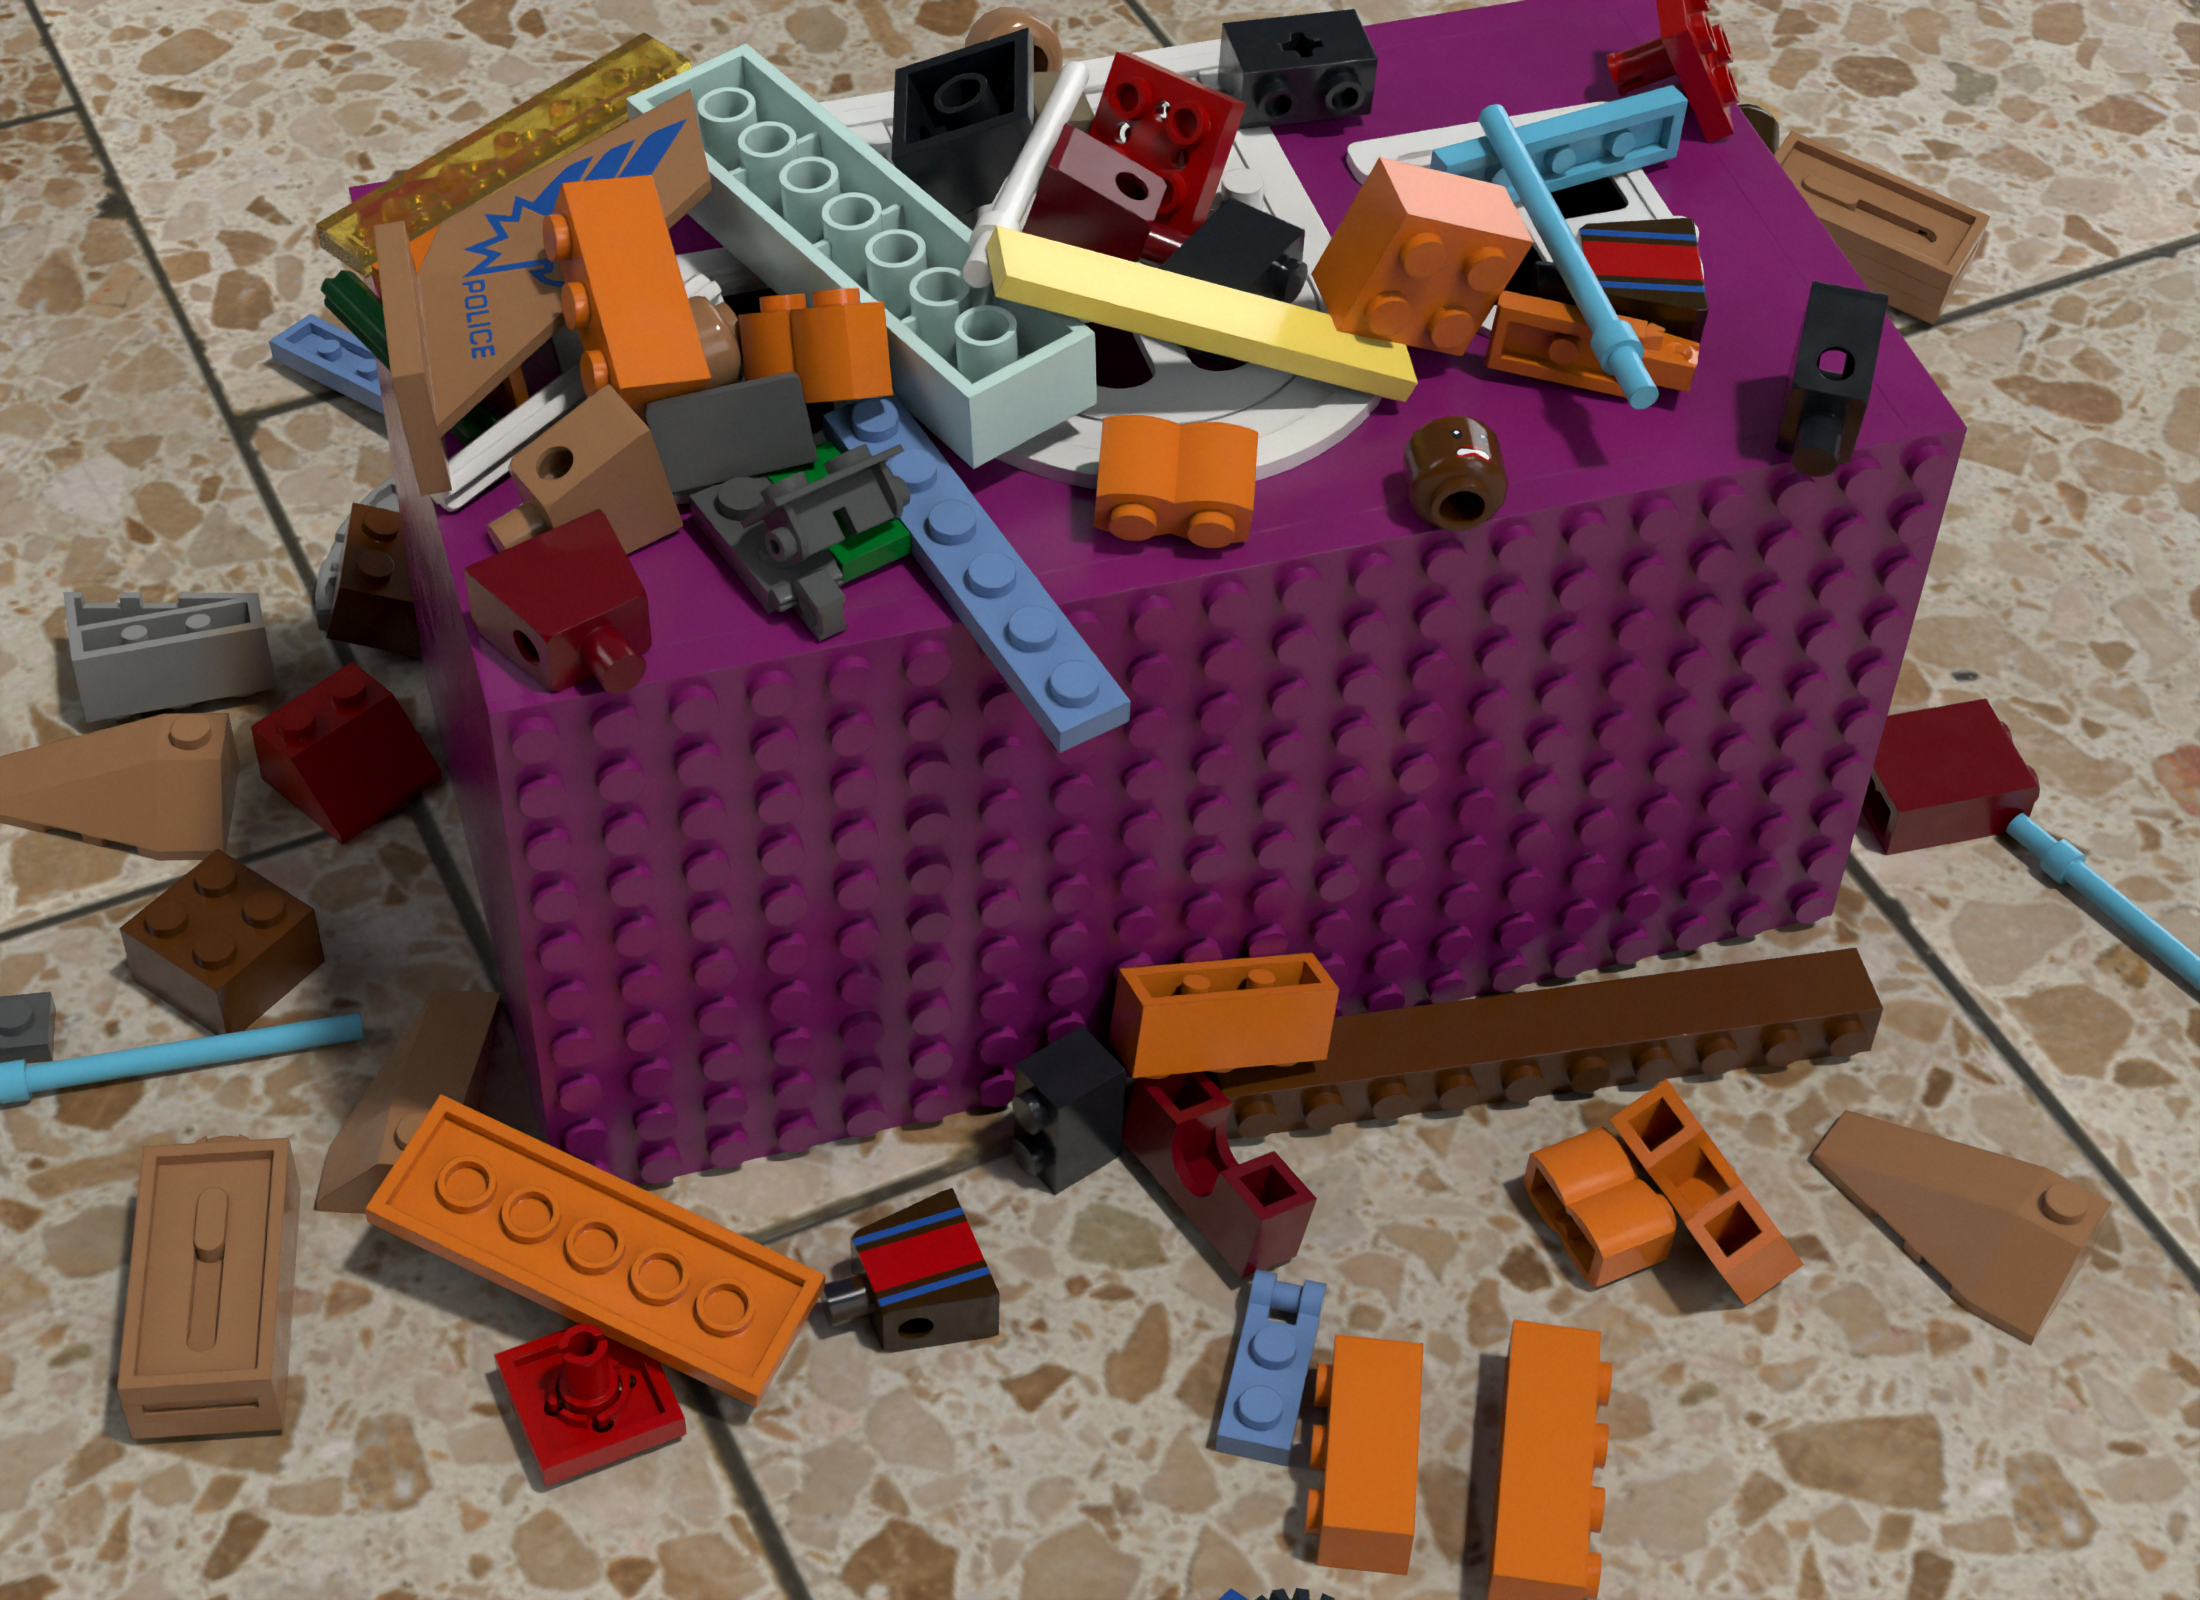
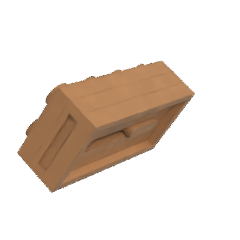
M1791 130L1774 154V157L1871 292L1889 295L1887 305L1897 308L1911 317L1922 319L1934 325L1971 266L1990 216Z
M239 1134V1137L223 1135L207 1139L206 1135L195 1143L143 1146L117 1392L132 1439L284 1429L301 1194L289 1138L249 1140L248 1137Z

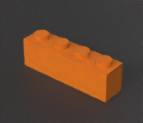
M1513 1319L1504 1369L1486 1600L1597 1599L1602 1555L1601 1553L1588 1551L1589 1532H1601L1605 1507V1488L1592 1486L1593 1468L1604 1469L1609 1424L1596 1423L1597 1405L1608 1406L1612 1382V1363L1600 1361L1601 1331Z

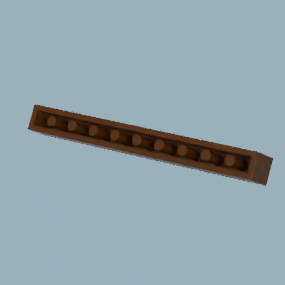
M1857 948L1339 1016L1334 1017L1327 1060L1298 1062L1289 1067L1265 1065L1235 1068L1226 1073L1204 1072L1232 1103L1226 1123L1227 1140L1243 1137L1258 1139L1272 1133L1308 1128L1322 1130L1338 1124L1366 1120H1394L1404 1115L1431 1111H1459L1470 1106L1504 1101L1525 1102L1535 1097L1569 1092L1590 1093L1612 1086L1634 1083L1655 1084L1670 1078L1699 1074L1720 1075L1735 1069L1764 1065L1785 1066L1795 1061L1829 1056L1849 1057L1859 1052L1871 1051L1883 1006Z

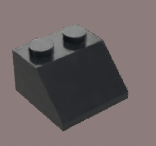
M1029 28L895 69L891 156L895 167L954 216H962L978 207L991 204L1034 128V38Z

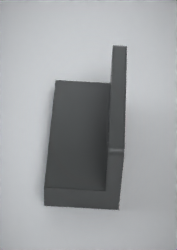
M793 371L649 402L645 406L648 428L651 430L672 493L725 482L735 477H748L818 461L800 377Z

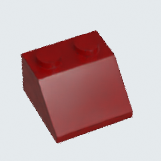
M353 662L251 726L262 780L340 844H344L442 778L441 769L393 693Z

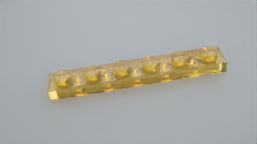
M645 32L318 222L315 225L320 247L364 278L373 275L371 265L377 262L373 225L405 220L409 242L439 225L441 221L629 122L626 98L691 69L690 60Z

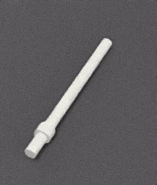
M1071 61L1062 68L992 211L986 212L979 218L970 236L969 245L971 253L963 267L962 274L964 280L972 287L984 288L992 281L986 244L996 225L1021 232L1019 223L1048 165L1065 123L1068 124L1089 80V71L1081 62Z

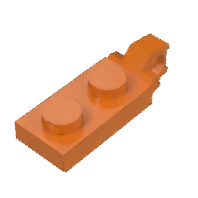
M1505 290L1502 292L1498 299L1484 365H1487V368L1626 398L1615 376L1604 372L1590 347L1592 333L1577 306ZM1617 315L1619 320H1624L1631 324L1643 345L1644 355L1642 362L1654 384L1689 392L1698 363L1699 343L1664 333L1665 328L1653 323L1647 324L1648 321Z

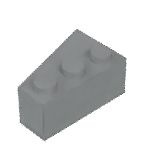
M63 592L71 660L86 723L104 719L121 720L133 714L164 708L182 709L198 702L231 696L248 697L259 691L277 688L258 593H180L178 597L179 603H143L141 592H122L119 597L120 603L85 602L83 592Z

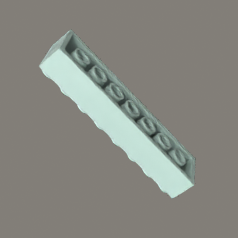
M747 43L626 98L630 121L691 88L712 191L687 214L778 295L805 293L807 308L814 307L812 292L859 288L860 303L884 301L893 392L913 416L973 469L1097 404L1095 332L1078 318L997 298L993 281L984 288L970 286L964 280L962 271L971 253L969 240L973 231Z

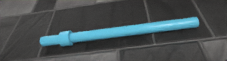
M1499 104L1487 106L1479 115V123L1592 333L1590 347L1602 370L1607 374L1615 376L1632 408L1645 409L1651 406L1657 400L1659 392L1642 362L1644 348L1630 323L1619 320L1505 108Z
M2020 813L2010 822L2006 832L2041 860L2040 869L2060 885L2069 883L2200 991V957L2086 865V856L2066 839L2057 841L2024 813Z
M359 1012L27 1065L25 1059L0 1063L1 1104L31 1100V1093L361 1040L364 1039L361 1015Z

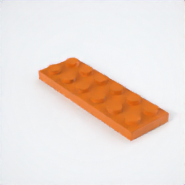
M440 1094L365 1208L368 1223L577 1323L595 1325L602 1329L605 1336L755 1408L758 1407L825 1288V1274Z

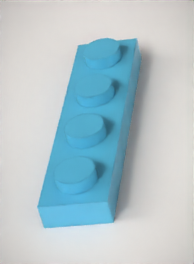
M1671 85L1519 126L1515 129L1551 193L1676 158L1688 99ZM1487 136L1432 150L1430 169L1505 186L1513 203L1521 201Z

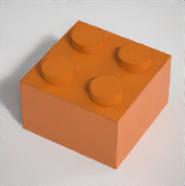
M1379 157L1311 275L1337 331L1462 357L1534 242L1505 186Z

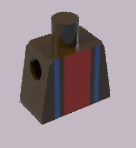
M1693 218L1588 223L1578 230L1576 241L1617 315L1648 321L1647 324L1653 323L1665 328L1664 333L1697 342L1700 346L1709 309ZM1535 261L1531 275L1530 296L1577 306L1554 262Z
M953 1188L941 1191L857 1230L850 1237L852 1276L825 1283V1288L820 1295L824 1314L831 1327L869 1316L881 1348L890 1353L985 1339L999 1335L1000 1293Z

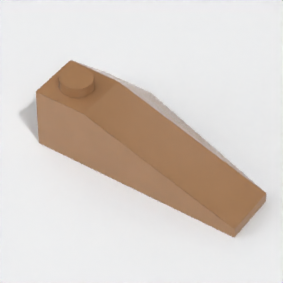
M229 713L160 714L0 756V823L45 833L53 828L81 834L84 843L104 847L108 840L137 847L139 856L159 861L204 860L216 849L226 853L240 768Z
M438 989L432 991L330 1144L316 1199L317 1211L366 1214V1206L440 1094L480 1112L502 1004L501 993Z
M1845 1110L1813 1153L1811 1160L1867 1216L1881 1217L1905 1240L1902 1249L1918 1264L1926 1260L1952 1285L1949 1294L1967 1311L2030 1346L2090 1256L2112 1203L2049 1168Z

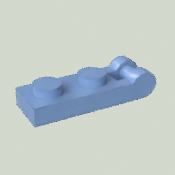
M1256 1269L1217 1433L1215 1451L1288 1466L1323 1310L1327 1284L1305 1279L1304 1286L1277 1281V1273ZM1271 1309L1298 1314L1296 1325L1269 1320Z

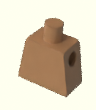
M608 384L595 392L512 457L508 469L522 504L486 525V529L497 550L502 552L590 512L601 509L610 522L625 553L628 554L675 532L684 525L651 430L612 386Z

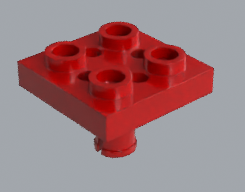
M1656 0L1661 37L1616 54L1614 52L1607 55V63L1615 86L1618 85L1617 92L1620 96L1629 94L1630 91L1677 74L1707 142L1710 143L1734 134L1730 106L1739 103L1740 98L1734 77L1728 66L1729 63L1733 62V55L1721 23L1711 26L1705 13L1711 10L1710 1Z
M1116 51L1089 135L1162 177L1167 188L1154 221L1191 236L1207 220L1247 103L1132 53ZM1168 102L1170 106H1167L1165 109L1167 116L1161 117V114H1164V106L1162 105ZM1127 123L1129 127L1125 130L1126 140L1123 142L1120 130Z
M578 1324L494 1354L497 1373L545 1487L687 1434L685 1417L660 1362L605 1336L602 1329L595 1325ZM631 1381L635 1383V1386L632 1389H630ZM560 1407H563V1409L558 1412L559 1416L553 1417L546 1414L556 1412ZM609 1423L613 1425L609 1431L603 1433L593 1429L597 1424L599 1428H604Z

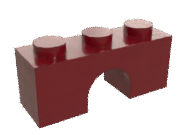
M1202 1071L1171 1074L1162 1079L1136 1078L1123 1121L1122 1140L1240 1278L1243 1279L1255 1274L1256 1269L1264 1270L1296 1257L1317 1198L1275 1151L1238 1164L1230 1150L1226 1134V1123L1232 1103L1206 1073Z

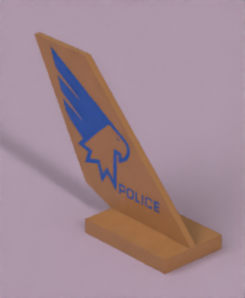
M691 88L441 221L418 274L405 220L373 225L391 379L421 496L452 491L445 433L566 324L561 303L562 286L565 283L559 262H551L548 259L543 242V220L546 215H552L562 183L652 175L668 230L712 191Z

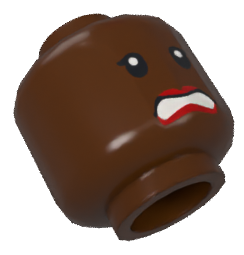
M1446 416L1428 422L1415 431L1406 443L1402 465L1407 494L1414 513L1426 524L1451 531L1469 530L1476 528L1494 516L1504 504L1509 482L1503 453L1497 435L1484 422L1467 416Z

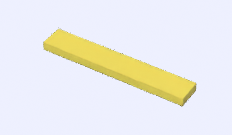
M997 225L986 244L995 296L997 298L1396 401L1406 402L1418 384L1405 344L1337 331L1330 314Z

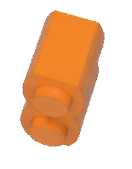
M859 288L812 292L814 307L807 308L805 293L759 297L761 313L738 315L745 381L791 371L796 372L800 377L805 403L893 395L884 301L860 303Z
M1115 415L1103 418L1093 526L1111 532L1116 537L1128 541H1142L1152 536L1170 533L1189 539L1192 543L1205 548H1221L1230 543L1248 541L1254 511L1258 432L1240 425L1222 422H1194L1180 425L1170 420L1146 415Z
M1600 1126L1530 1153L1523 1181L1526 1191L1546 1224L1559 1234L1563 1246L1577 1270L1593 1287L1597 1288L1668 1259L1677 1226L1674 1211L1663 1195L1655 1194L1639 1178V1166L1636 1157L1626 1143L1618 1142L1607 1129Z

